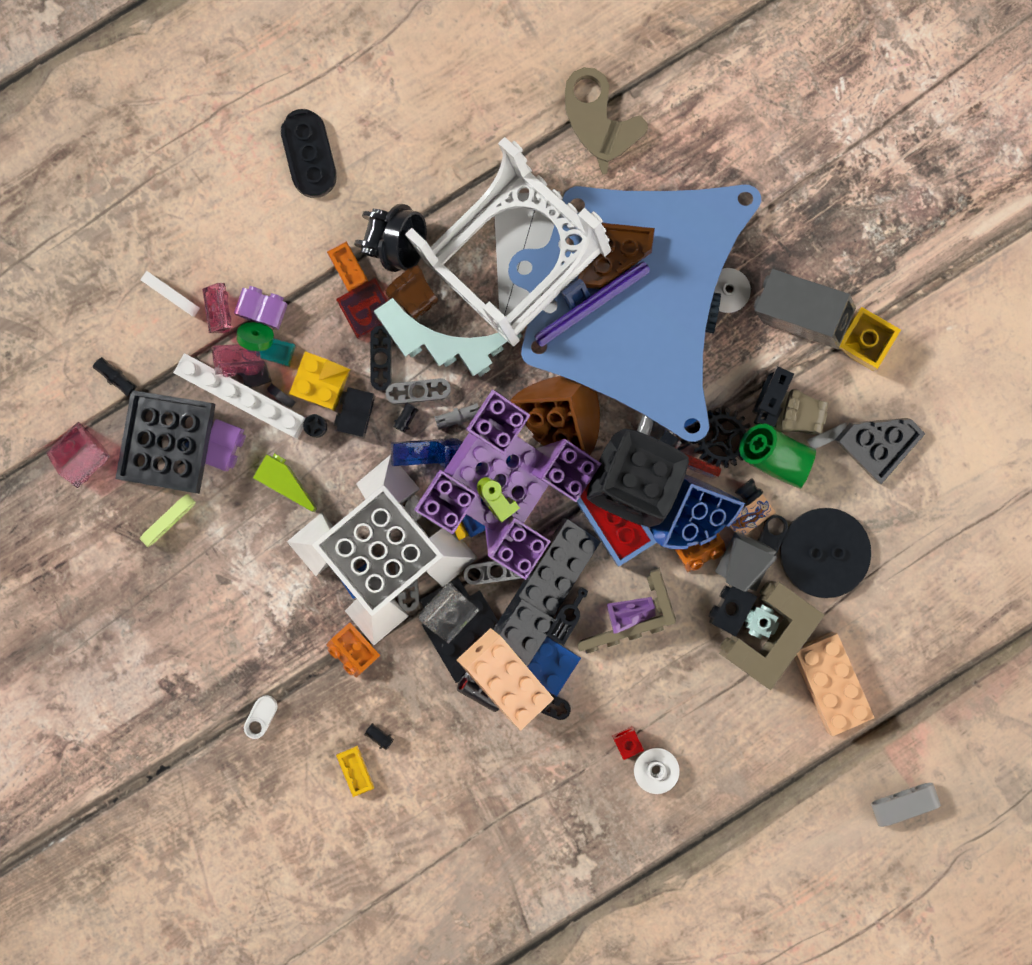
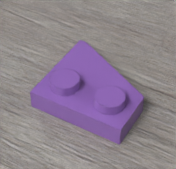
M652 597L607 604L614 634L656 616Z

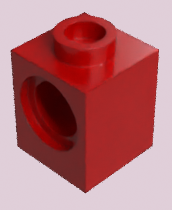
M632 726L612 735L623 760L644 751Z

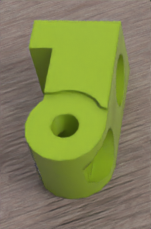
M489 477L480 479L477 484V492L496 519L503 522L520 509L516 501L510 497L507 499L501 493V485L497 481Z

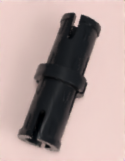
M103 357L93 364V369L107 379V383L117 387L127 397L131 394V390H136L137 385L128 380L120 369L113 367Z

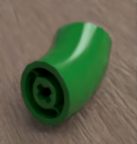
M758 424L750 428L743 436L739 448L741 457L745 462L763 473L799 489L805 484L816 456V449L786 436L767 424Z

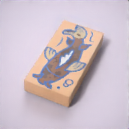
M762 494L751 504L743 507L738 517L729 527L734 533L739 532L746 535L776 512Z

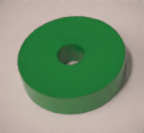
M256 322L245 323L237 330V342L245 349L264 351L273 345L274 332L264 324Z

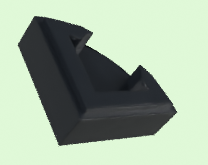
M271 383L267 388L271 395L288 408H292L296 402Z

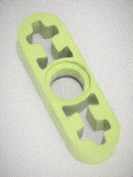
M189 494L184 495L142 534L140 540L147 547L153 545L196 502Z

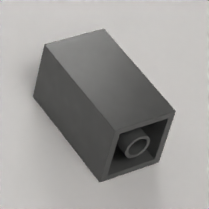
M772 269L771 274L767 275L764 280V290L761 296L757 297L754 304L755 312L762 323L839 349L856 310L851 295Z

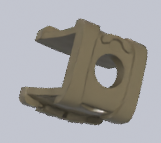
M791 389L790 392L787 391L780 406L783 409L775 429L782 433L793 431L812 435L822 434L823 425H825L827 419L826 410L828 402L811 398L800 392V390Z

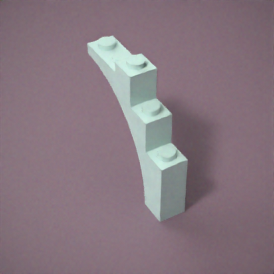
M393 298L374 310V313L405 357L408 355L411 358L423 351L421 346L424 345L438 366L444 364L447 367L457 360L454 356L458 354L472 376L478 374L481 377L491 370L489 365L492 364V361L488 355L490 353L493 357L504 350L502 345L507 342L499 333L489 336L464 338L435 332L419 324L405 313ZM521 333L517 335L519 339L523 337Z

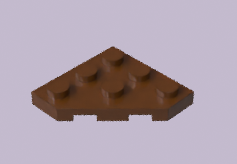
M601 223L606 229L605 235L610 240L608 243L611 252L605 257L600 253L578 275V278L584 281L587 288H603L652 253L655 228Z

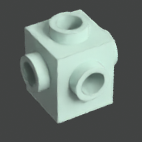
M761 605V608L753 606L745 619L744 627L749 628V634L759 639L762 636L769 638L770 634L774 635L778 628V617L773 615L774 610L764 605ZM765 618L766 622L764 626L761 627L759 622L761 619Z

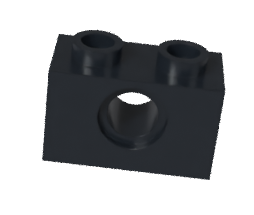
M725 585L719 595L722 598L718 606L714 605L708 615L711 618L709 623L736 637L757 596L731 585ZM730 602H734L736 605V611L732 615H728L726 612V605Z

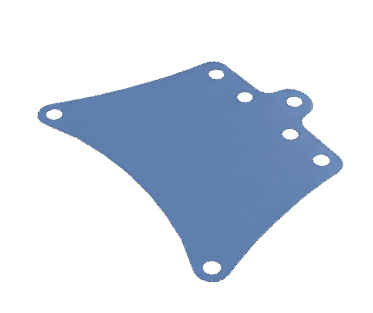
M751 185L682 191H622L582 186L570 188L565 192L562 201L567 205L573 199H582L585 203V209L590 213L593 211L597 213L603 220L602 223L655 228L652 253L637 263L639 264L644 261L649 266L650 272L548 342L544 353L536 354L531 349V345L535 341L534 336L571 310L568 308L562 293H559L554 298L557 302V309L552 313L542 310L527 325L521 351L523 360L530 366L571 379L607 395L646 415L684 440L696 442L703 439L709 430L703 391V349L710 305L722 268L738 235L761 204L760 192ZM740 193H750L753 196V202L748 206L741 205L738 202ZM555 225L550 241L545 247L540 249H523L517 252L509 263L508 273L510 280L529 293L551 273L560 255V248L558 246L560 235ZM567 225L563 227L564 231L572 230L569 229ZM577 235L569 237L573 240L574 245L582 241V238ZM567 251L565 256L568 258L571 252ZM521 261L530 262L532 264V271L527 275L520 274L517 271L518 263ZM587 288L590 296L601 290ZM690 418L697 419L700 422V430L694 434L688 433L684 428L685 421Z

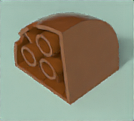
M557 376L534 383L522 389L511 398L510 402L530 415L524 425L534 434L532 437L540 444L545 446L566 439L589 456L591 455L596 446L600 428V407L596 390L571 379Z

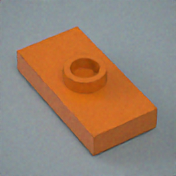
M347 241L327 251L348 292L369 282Z

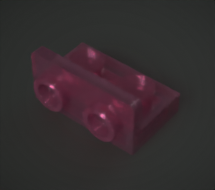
M216 283L203 288L209 333L230 332V328H232L225 283Z
M239 344L218 345L211 348L215 375L222 374L223 377H232L236 373L255 375L265 365L264 361H261L259 351L245 349Z

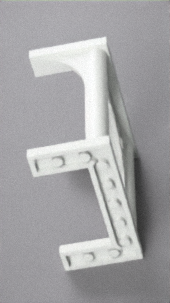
M504 137L498 143L503 157L500 169L493 183L484 195L431 247L412 228L405 235L422 260L514 347L520 341L517 335L600 253L605 257L611 252V248L608 243L610 240L605 235L606 229L601 224L603 220L594 211L590 213L585 208L577 214V209L571 203L566 205L562 201V196L555 189L551 191L546 187L547 183L539 175L535 177L531 173L532 170L526 164L528 161L521 153L523 149L515 141L511 143ZM527 188L529 190V197L526 201L522 202L518 199V194L521 189ZM512 195L514 201L507 203L506 201L511 199L510 196ZM535 195L538 201L541 200L539 204L533 203ZM515 208L536 210L547 216L556 226L561 240L560 255L551 273L505 317L490 301L485 305L443 264L495 215ZM552 211L555 212V215L553 216L550 215ZM567 225V227L572 230L564 231L563 227ZM577 235L582 238V241L577 245L566 243L570 236ZM567 251H570L571 254H570V256L567 258V257L565 256V254H566Z

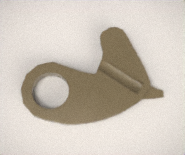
M583 67L574 71L566 81L565 110L574 133L583 146L598 159L602 174H607L608 162L621 156L647 133L648 124L641 116H635L621 122L608 119L609 83L605 75L597 69ZM583 79L595 81L601 91L598 99L590 103L578 100L573 90L577 82Z

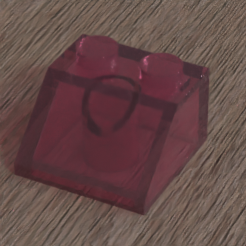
M77 422L46 452L57 473L76 488L87 482L90 476L99 467H102L110 457L104 446L80 422Z

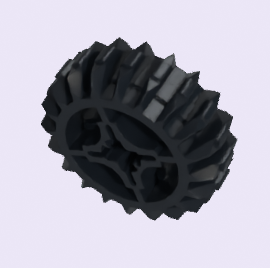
M716 408V415L711 410L707 411L708 421L713 426L714 434L712 439L705 442L704 438L692 442V444L699 443L700 446L695 448L694 452L697 453L702 450L703 454L700 455L699 459L703 460L707 456L706 465L708 466L712 464L713 460L715 461V468H719L721 462L724 468H728L729 460L733 466H736V457L740 461L744 460L741 457L739 448L741 440L746 433L745 429L749 428L750 424L748 423L743 426L741 422L745 420V417L742 416L737 420L738 411H734L730 416L729 408H725L724 414H722L720 408ZM718 420L728 421L736 428L726 430L719 424ZM696 422L694 426L700 429V423ZM719 432L721 435L732 433L725 440V444L723 441L712 443L719 437ZM739 434V445L733 453L731 439ZM719 446L727 456H717L708 448Z

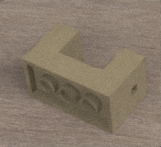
M771 581L770 584L766 582L759 592L761 594L759 600L784 617L774 635L770 636L759 653L732 635L731 638L727 637L720 646L722 650L719 653L769 690L774 687L825 616L782 583Z

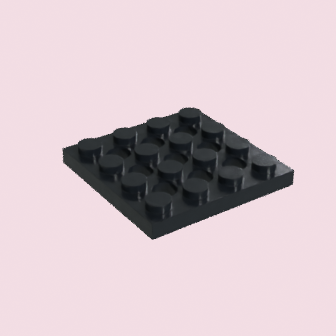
M131 390L115 479L200 494L216 404ZM151 410L153 418L150 422H147L146 413ZM171 413L173 415V422L167 425L165 419ZM188 417H192L193 425L188 429L185 423ZM147 432L149 441L143 444L142 436ZM164 436H168L169 444L164 448L161 442ZM188 439L189 448L183 451L181 447L182 442ZM143 454L145 463L140 467L138 465V458ZM163 458L165 466L162 470H159L157 464ZM183 461L185 463V470L180 474L177 467Z

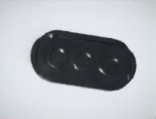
M294 110L287 115L281 126V138L291 178L296 189L304 196L310 198L323 197L334 188L337 180L336 167L326 127L321 117L311 110Z

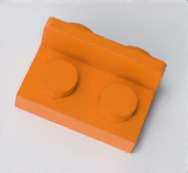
M719 533L716 534L717 537L703 545L696 544L689 546L688 549H674L687 572L691 570L696 571L705 562L711 559H718L723 555L726 547Z
M351 622L326 644L328 652L344 664L343 668L349 675H354L356 678L381 656Z

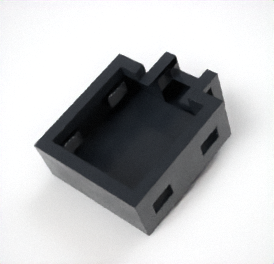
M778 366L769 372L752 410L753 413L757 414L753 422L754 424H767L775 427L783 409L780 406L794 373Z

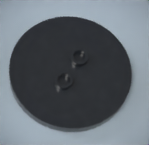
M834 508L813 509L798 516L788 526L780 545L781 565L789 581L800 591L819 598L839 597L855 589L866 576L871 562L870 540L863 526L850 514Z

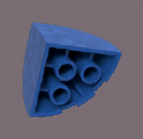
M685 474L670 512L661 524L650 527V531L653 534L654 540L662 547L688 549L689 546L696 544L703 545L717 537L716 534L725 526L729 527L738 517L745 503L717 487Z

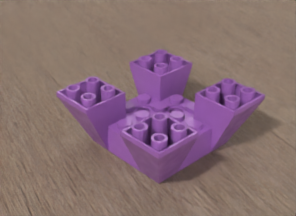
M491 390L466 430L469 433L446 469L444 471L439 470L414 510L451 534L455 532L465 515H469L485 526L488 557L526 580L551 541L524 524L548 485L574 502H577L601 463L566 439L535 449L517 436L530 415L496 391ZM512 455L510 462L506 463L508 456ZM481 462V468L476 471L477 464ZM499 474L497 482L501 485V493L506 499L510 497L516 501L520 507L503 522L494 517L484 501L481 502V497L477 492V484L484 477L494 480L495 476ZM517 486L516 491L511 494L512 489Z

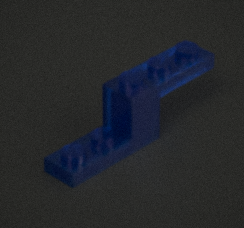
M457 438L391 442V465L407 466L438 463L446 469L463 442ZM511 455L508 456L506 463L510 462Z

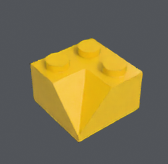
M860 307L851 319L839 348L854 361L871 371H875L881 365L901 329L867 309Z
M305 351L289 394L336 411L351 369Z

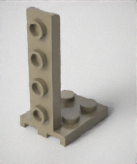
M660 567L651 570L647 580L650 590H655L657 594L654 600L657 612H662L663 615L645 620L619 633L614 634L613 630L582 639L578 644L579 652L585 650L586 654L599 650L598 646L607 644V647L620 644V639L628 637L629 640H634L642 637V632L650 630L651 634L664 630L663 626L675 624L676 617Z

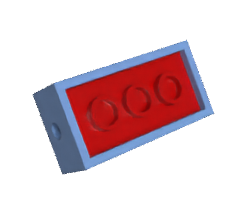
M590 482L577 500V504L618 567L657 543L647 526L625 520L591 503L586 498Z

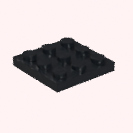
M481 590L422 624L455 683L459 682L466 673V670L459 664L457 659L490 628L493 630L498 623V619Z

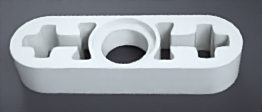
M148 271L140 279L192 317H195L200 310L198 306Z

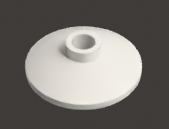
M724 268L721 271L714 290L715 293L721 294L719 311L724 313L736 312L743 308L749 300L751 292L749 281L743 273L736 269ZM727 285L733 287L732 293L726 292L725 287Z
M651 748L644 751L637 758L634 765V776L638 785L646 792L652 794H662L669 791L675 786L679 778L680 770L676 758L669 751L662 748ZM654 766L660 767V771L658 773L652 772V768Z

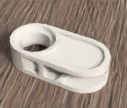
M265 695L255 702L244 725V732L249 738L258 739L267 731L278 707L275 698ZM253 721L259 722L262 726V730L258 734L252 733L249 726Z

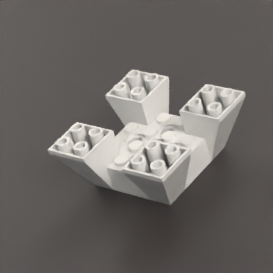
M389 455L356 483L365 501L340 522L333 526L325 515L320 513L287 541L315 576L330 566L357 598L345 612L373 645L378 643L408 617L407 613L394 598L421 575L427 572L444 587L478 558L462 539L458 540L455 532L451 534L442 528L429 537L402 504L420 488L392 455ZM362 526H366L370 530V535L367 539L360 538L358 534ZM394 529H400L403 533V537L399 542H395L391 538V532ZM378 543L382 544L385 548V553L381 557H377L373 552L374 546ZM358 559H364L367 563V568L364 572L356 569V561ZM392 561L397 562L400 566V571L396 575L388 571V565Z

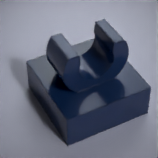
M579 278L576 281H572L567 288L561 291L568 308L571 310L591 297L584 281Z

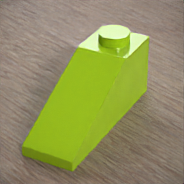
M275 453L273 456L266 454L253 478L306 509L315 512L317 510L316 505L290 466L284 464L286 459Z

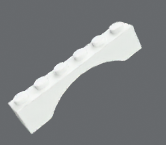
M185 353L173 372L298 439L303 430L305 417Z

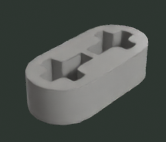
M847 423L840 424L808 439L810 447L816 449L834 441L846 428Z

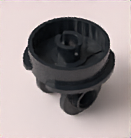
M397 204L389 212L374 208L372 212L363 211L362 217L369 222L364 240H355L354 242L356 247L361 248L360 253L380 259L382 266L390 272H397L401 269L408 270L416 266L421 257L405 234L412 228L426 241L427 226L423 215L420 212L413 211L406 204Z

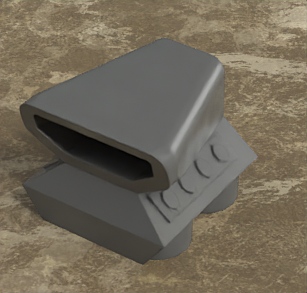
M735 532L715 572L724 577L726 583L744 592H747L749 589L757 591L767 569L777 558L774 556L776 551L747 535Z

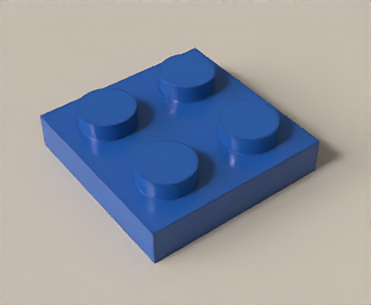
M547 636L528 665V669L547 691L557 697L581 657Z

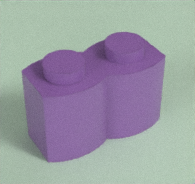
M249 286V289L242 288L234 314L279 330L287 303L283 301L284 297L273 293L270 296L263 295L261 289Z
M216 419L211 429L205 464L223 471H229L230 468L233 469L238 458L235 455L238 447H242L246 435L243 434L244 429Z

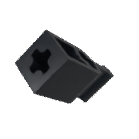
M583 587L578 589V595L573 604H565L560 608L546 634L563 646L580 619V611L577 607L582 598H585L588 593ZM568 608L574 609L573 613L576 616L572 620L565 619L564 611Z

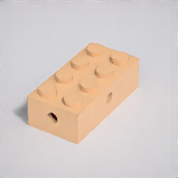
M491 628L457 659L459 664L520 731L554 699L505 640Z
M830 632L805 643L794 659L826 732L831 736H835L874 719L875 717L839 635Z

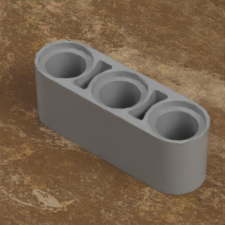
M496 561L472 564L464 571V578L471 585L522 578ZM493 565H500L503 568V575L501 577L495 578L491 575L490 569ZM471 568L479 569L481 573L479 580H470L468 571Z
M924 783L875 800L871 803L878 826L884 827L935 810L941 804L934 784Z

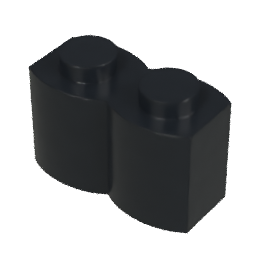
M350 387L347 388L346 392L343 391L340 398V404L343 405L341 414H336L334 421L337 432L365 439L376 395Z

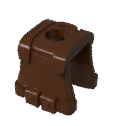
M418 265L413 266L398 276L385 290L387 296L390 299L393 298L414 320L425 314L432 306L439 302L437 296L426 282L422 269Z

